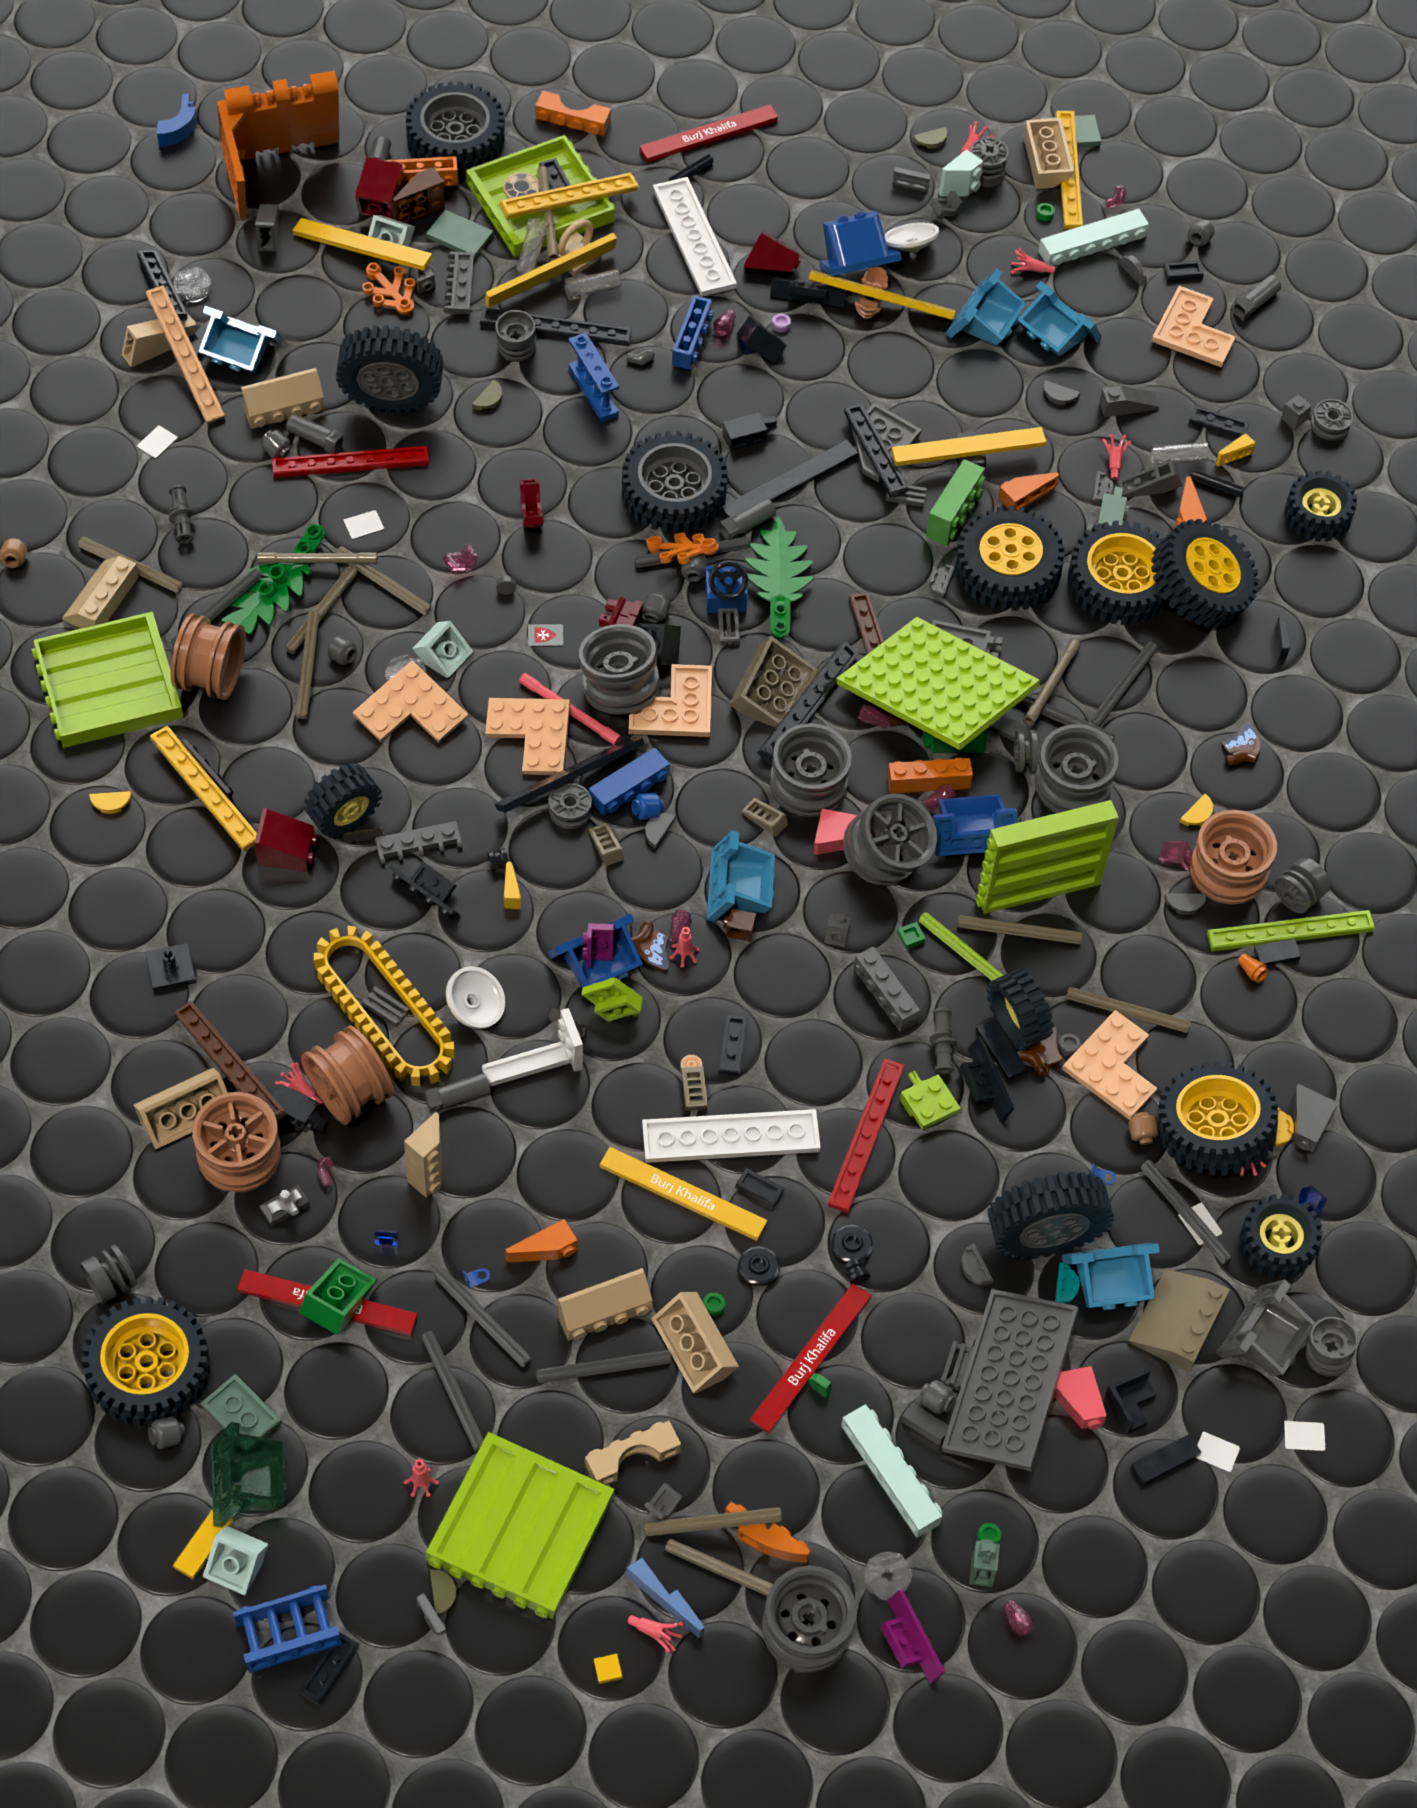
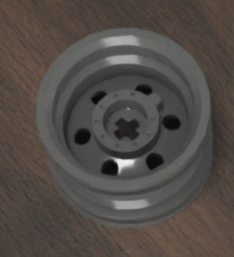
M615 624L601 627L590 633L583 640L579 648V661L583 672L584 695L592 707L609 714H628L641 710L656 698L660 689L659 672L656 666V645L648 632L633 625Z
M800 724L785 731L778 738L774 746L773 766L770 776L771 793L777 803L790 813L805 817L820 816L822 809L832 811L836 809L846 795L848 775L850 773L852 756L846 740L832 728L821 724Z
M1082 724L1066 725L1051 732L1042 744L1034 781L1036 793L1043 804L1053 812L1060 813L1108 801L1111 796L1119 762L1118 751L1113 741L1102 731Z
M887 794L876 799L848 824L843 837V850L849 865L858 876L875 885H895L908 877L932 856L937 843V830L934 820L921 803L904 794Z
M818 1566L796 1567L780 1576L770 1588L762 1621L763 1639L773 1657L784 1666L801 1672L821 1671L837 1662L847 1650L856 1620L855 1599L849 1586L834 1572ZM803 1594L806 1598L799 1601L797 1596ZM823 1599L827 1600L829 1605L825 1607L820 1601ZM786 1610L790 1616L783 1618L781 1612ZM804 1620L806 1622L808 1620L812 1621V1625H805ZM835 1622L836 1628L830 1629L827 1624ZM795 1632L797 1639L791 1641L788 1635ZM817 1638L820 1641V1645L813 1646L811 1640Z

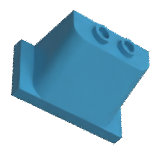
M998 268L978 284L947 330L946 334L950 338L961 330L996 346L1012 332L1011 326L1016 325L1019 314L1027 303L999 280L1002 272Z
M1042 281L1036 285L1040 295L1018 318L1019 324L1027 331L1028 337L1033 341L1037 339L1041 342L1040 346L1047 352L1051 350L1059 357L1087 336L1096 343L1102 338L1094 322L1084 314L1078 315L1059 300L1055 292Z
M205 306L203 314L209 319V324L198 352L212 359L211 362L222 366L224 363L230 365L229 368L234 371L240 372V370L254 373L269 342L281 345L283 338L273 329L261 325L256 327L228 317L222 311Z
M733 830L712 848L707 920L715 922L726 911H731V908L754 913H766L772 908V899L774 897L775 854L739 842V832Z
M1143 1243L1062 1255L1064 1264L1077 1265L1088 1308L1102 1306L1103 1310L1116 1308V1304L1124 1303L1125 1307L1138 1305L1137 1301L1155 1299L1149 1254L1160 1252L1158 1243Z

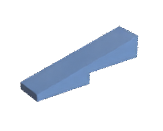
M643 1558L627 1567L626 1576L679 1622H684V1626L698 1638L704 1635L705 1627L678 1590L669 1595Z

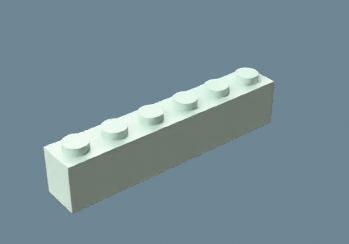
M1136 209L1042 238L1038 252L1047 265H1059L1063 262L1142 239L1147 236L1149 223L1140 209Z
M865 1404L844 1416L841 1427L916 1538L940 1525L942 1510L937 1503L932 1502L926 1486L919 1483L914 1468L906 1464L901 1449L893 1445L888 1430L886 1428L882 1429L878 1423L879 1419L875 1411L870 1410Z

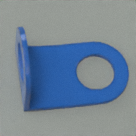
M1093 1163L1091 1174H1094L1095 1177L1099 1176L1106 1185L1115 1183L1116 1175L1112 1171L1095 1168V1163ZM1110 1174L1113 1180L1106 1181L1104 1176Z
M484 1268L465 1273L462 1270L468 1288L485 1283L490 1278L489 1271ZM485 1272L487 1276L485 1279H479L478 1274Z

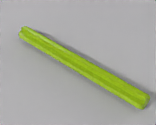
M925 912L921 915L919 922L991 981L1004 975L929 913Z

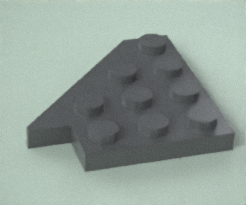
M873 403L866 411L892 459V447L913 444L921 435L922 429L876 403ZM852 429L862 473L879 483L880 478Z

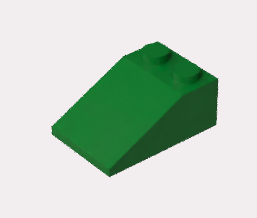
M338 1258L307 1291L299 1313L338 1335L350 1322L377 1279Z

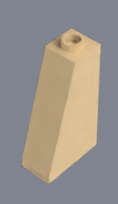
M188 314L187 320H182L181 323L188 338H190L195 333L197 326L196 322ZM158 319L127 326L122 356L130 367H134L171 350Z

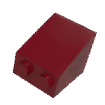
M366 157L355 192L359 214L371 217L382 215L394 219L393 198L401 191L404 177L402 164L396 161H384L378 157Z
M263 808L255 839L258 865L307 872L309 864H313L314 860L313 846L316 847L318 843V834H315L314 825L268 808Z

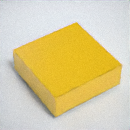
M617 1654L594 1659L599 1684L622 1679Z

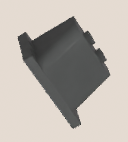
M1286 1280L1261 1285L1215 1353L1221 1358L1241 1354L1274 1376L1283 1375L1287 1368L1295 1362V1356L1298 1351L1307 1344L1306 1339L1310 1335L1315 1322L1286 1295L1291 1286Z

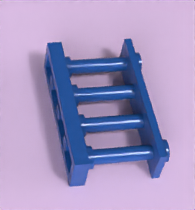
M586 332L569 338V343L577 354V361L569 363L568 369L601 422L618 417L619 411L610 398V392L619 389V385Z
M326 1584L322 1586L315 1585L308 1590L252 1607L245 1606L233 1612L237 1627L242 1625L245 1627L250 1652L244 1654L249 1673L342 1645L337 1626H329L323 1601L330 1599ZM314 1604L320 1631L306 1634L300 1608ZM291 1611L297 1637L285 1642L282 1638L277 1615ZM267 1618L274 1644L262 1649L259 1646L253 1622Z

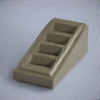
M755 797L742 810L743 815L775 837L788 825L786 814Z
M608 823L588 829L605 866L624 859L622 848Z
M703 1066L681 1068L685 1111L707 1109L708 1102ZM687 1073H699V1077H687ZM700 1081V1084L688 1085V1082ZM701 1089V1092L689 1093V1090ZM701 1097L702 1100L690 1101V1098Z

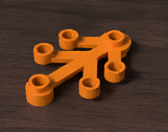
M375 262L370 263L366 268L367 277L371 280H377L384 288L374 287L372 283L366 282L362 286L363 293L365 295H374L373 305L376 307L396 308L401 315L411 314L414 309V302L411 300V296L416 288L415 280L407 278L404 281L405 292L402 297L399 290L402 279L405 277V268L397 266L394 269L395 278L392 285L381 273V267ZM384 296L392 297L394 300L384 299Z
M685 533L675 534V543H662V539L659 536H653L646 540L647 549L651 553L660 552L662 549H672L659 555L661 563H669L672 561L673 556L678 555L679 564H687L693 556L702 553L713 555L719 549L715 539H705L701 533L692 536L693 543L686 537Z

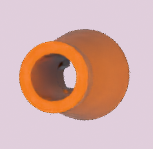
M1246 953L1238 958L1237 963L1241 965L1252 981L1259 983L1268 975L1269 970L1266 968L1267 966Z

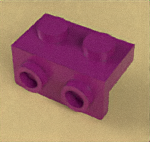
M588 923V932H583V945H587V947H583V960H587V968H591V960L613 961L614 924Z

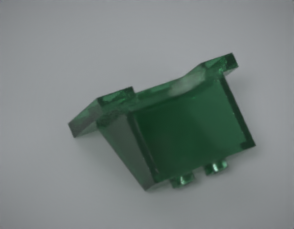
M230 1422L211 1443L213 1527L222 1528L235 1513L279 1510L285 1504L284 1493L286 1483L284 1482L283 1475L285 1462L283 1461L282 1441L240 1434L239 1423Z

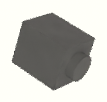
M1297 394L1285 403L1281 419L1293 429H1296L1308 420L1312 405Z

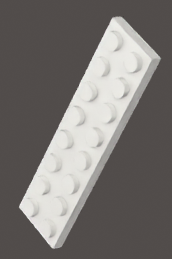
M688 177L653 185V192L701 297L737 288V282Z
M816 1109L642 1120L645 1163L820 1152Z

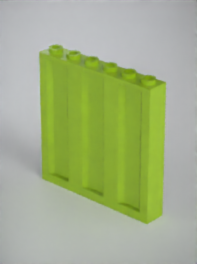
M565 135L466 170L467 185L514 257L547 246L543 211L507 219L499 204L501 200L507 199L503 191V185L508 176L523 172L529 173L538 179L537 169L539 168V162L556 158L570 185L597 180L593 178L589 167L585 166L581 155L575 151L573 143ZM606 197L552 209L556 242H559L565 230L578 220H589L593 225V229L614 222V213H616L614 204L610 203ZM581 227L577 229L573 234H575L576 232H578L579 234L586 232V228Z
M153 611L33 640L35 648L31 649L34 661H39V664L36 665L38 676H43L44 680L40 681L43 693H48V696L45 697L47 708H52L53 712L49 713L52 725H57V729H54L56 740H61L63 748L183 719L182 706L177 690L171 683V670Z
M1109 800L991 829L989 839H987V850L984 852L985 860L982 862L983 870L980 873L981 880L980 884H978V895H976L978 907H981L983 913L986 914L1101 885L1119 818L1112 801Z
M488 1432L426 1551V1561L434 1568L441 1569L442 1567L448 1570L452 1576L458 1579L463 1577L470 1580L471 1584L477 1588L483 1589L485 1587L491 1590L499 1598H509L518 1607H528L542 1618L550 1617L554 1619L613 1499L614 1489Z

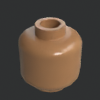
M15 538L5 540L0 550V561L5 566L11 568L22 566L27 555V547L24 542Z
M1149 1112L1134 1114L1128 1122L1131 1139L1140 1142V1145L1153 1143V1139L1159 1135L1156 1118L1150 1115Z

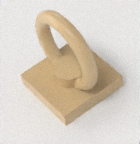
M578 220L565 230L558 244L559 258L590 244L593 225L589 220ZM581 227L586 228L584 237H582L578 232L573 234L577 229ZM602 255L568 272L576 276L601 259Z

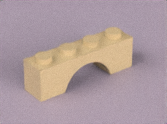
M670 1421L664 1423L657 1422L646 1431H636L623 1441L616 1440L610 1443L609 1447L589 1452L585 1457V1466L591 1479L607 1485L618 1480L619 1466L628 1456L644 1453L653 1456L660 1462L679 1454L681 1443Z

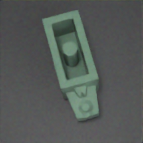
M1115 486L1114 495L1104 493L1097 524L1100 529L1104 522H1108L1109 526H1112L1113 521H1119V525H1123V517L1127 518L1129 506H1126L1127 497H1122V487Z
M987 1539L976 1541L971 1557L969 1584L993 1586L998 1569L1000 1544Z

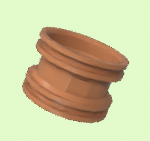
M190 613L179 630L173 650L170 672L172 686L187 692L192 691L196 686L205 688L209 697L227 700L237 684L244 660L246 647L244 626L225 622L221 627L211 625L210 619L207 616Z
M1226 810L1212 815L1201 826L1190 861V874L1196 887L1212 900L1225 904H1240L1254 899L1265 888L1277 853L1275 834L1264 820L1246 811Z
M351 1025L334 1035L335 1043L326 1049L314 1046L310 1052L307 1051L301 1056L304 1071L317 1096L324 1102V1105L335 1119L343 1125H347L352 1119L360 1117V1107L369 1101L381 1104L385 1098L388 1099L394 1094L389 1074L377 1052L365 1036Z
M230 1092L211 1099L199 1110L194 1119L192 1136L200 1171L208 1182L224 1191L246 1192L265 1184L274 1175L281 1159V1145L278 1136L277 1120L274 1112L266 1102L249 1093ZM257 1134H262L263 1137L261 1138V1137H258V1136H256V1135H257ZM213 1142L217 1143L213 1147L210 1146Z

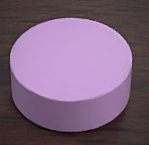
M777 314L772 318V328L775 331L786 332L790 329L791 319L788 315Z

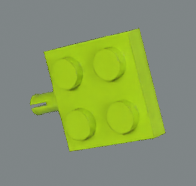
M615 977L583 987L581 994L595 1004L594 1012L608 1022L629 1015L634 1018L641 1011L643 997Z
M916 1071L908 1074L914 1085L901 1092L900 1101L910 1117L914 1116L922 1130L960 1112V1106L939 1074L922 1081Z

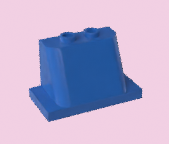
M876 211L869 213L857 212L855 216L851 217L839 216L837 220L823 223L828 259L819 261V266L821 270L830 276L902 260L900 252L887 246L879 213Z
M1000 794L938 799L939 814L933 815L937 830L935 855L947 856L985 852L991 829L1018 823L1017 809H1006Z
M632 914L609 923L614 924L613 961L591 960V968H587V960H583V947H587V945H583V936L547 951L550 959L559 955L564 957L582 989L609 978L616 977L617 979H622L629 975V970L643 964L626 928L628 924L635 921Z

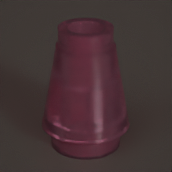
M727 310L713 323L714 332L720 336L728 334L736 314L732 310Z
M863 704L857 719L861 720V723L885 727L889 716H886L870 704L868 706Z
M942 784L924 802L931 811L938 808V799L956 798V794L949 784Z
M676 910L675 914L672 915L671 941L677 943L682 928H689L692 923L690 913Z
M1010 1600L1004 1604L1003 1609L1013 1633H1017L1018 1636H1024L1033 1630V1619L1015 1600Z

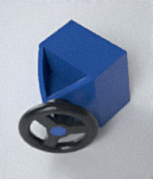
M731 560L722 561L715 566H706L707 613H718L719 608H738V612H747L748 574L746 566Z

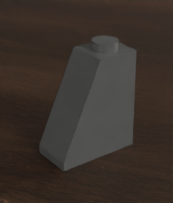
M260 204L255 222L258 251H277L280 223L279 205Z
M1298 1084L1292 1097L1293 1143L1303 1150L1314 1152L1338 1102Z

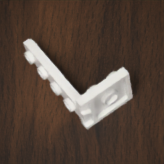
M569 1008L560 1010V1019L558 1020L560 1030H558V1036L561 1042L482 1065V1071L485 1073L490 1087L571 1063L574 1072L582 1070L583 1044Z

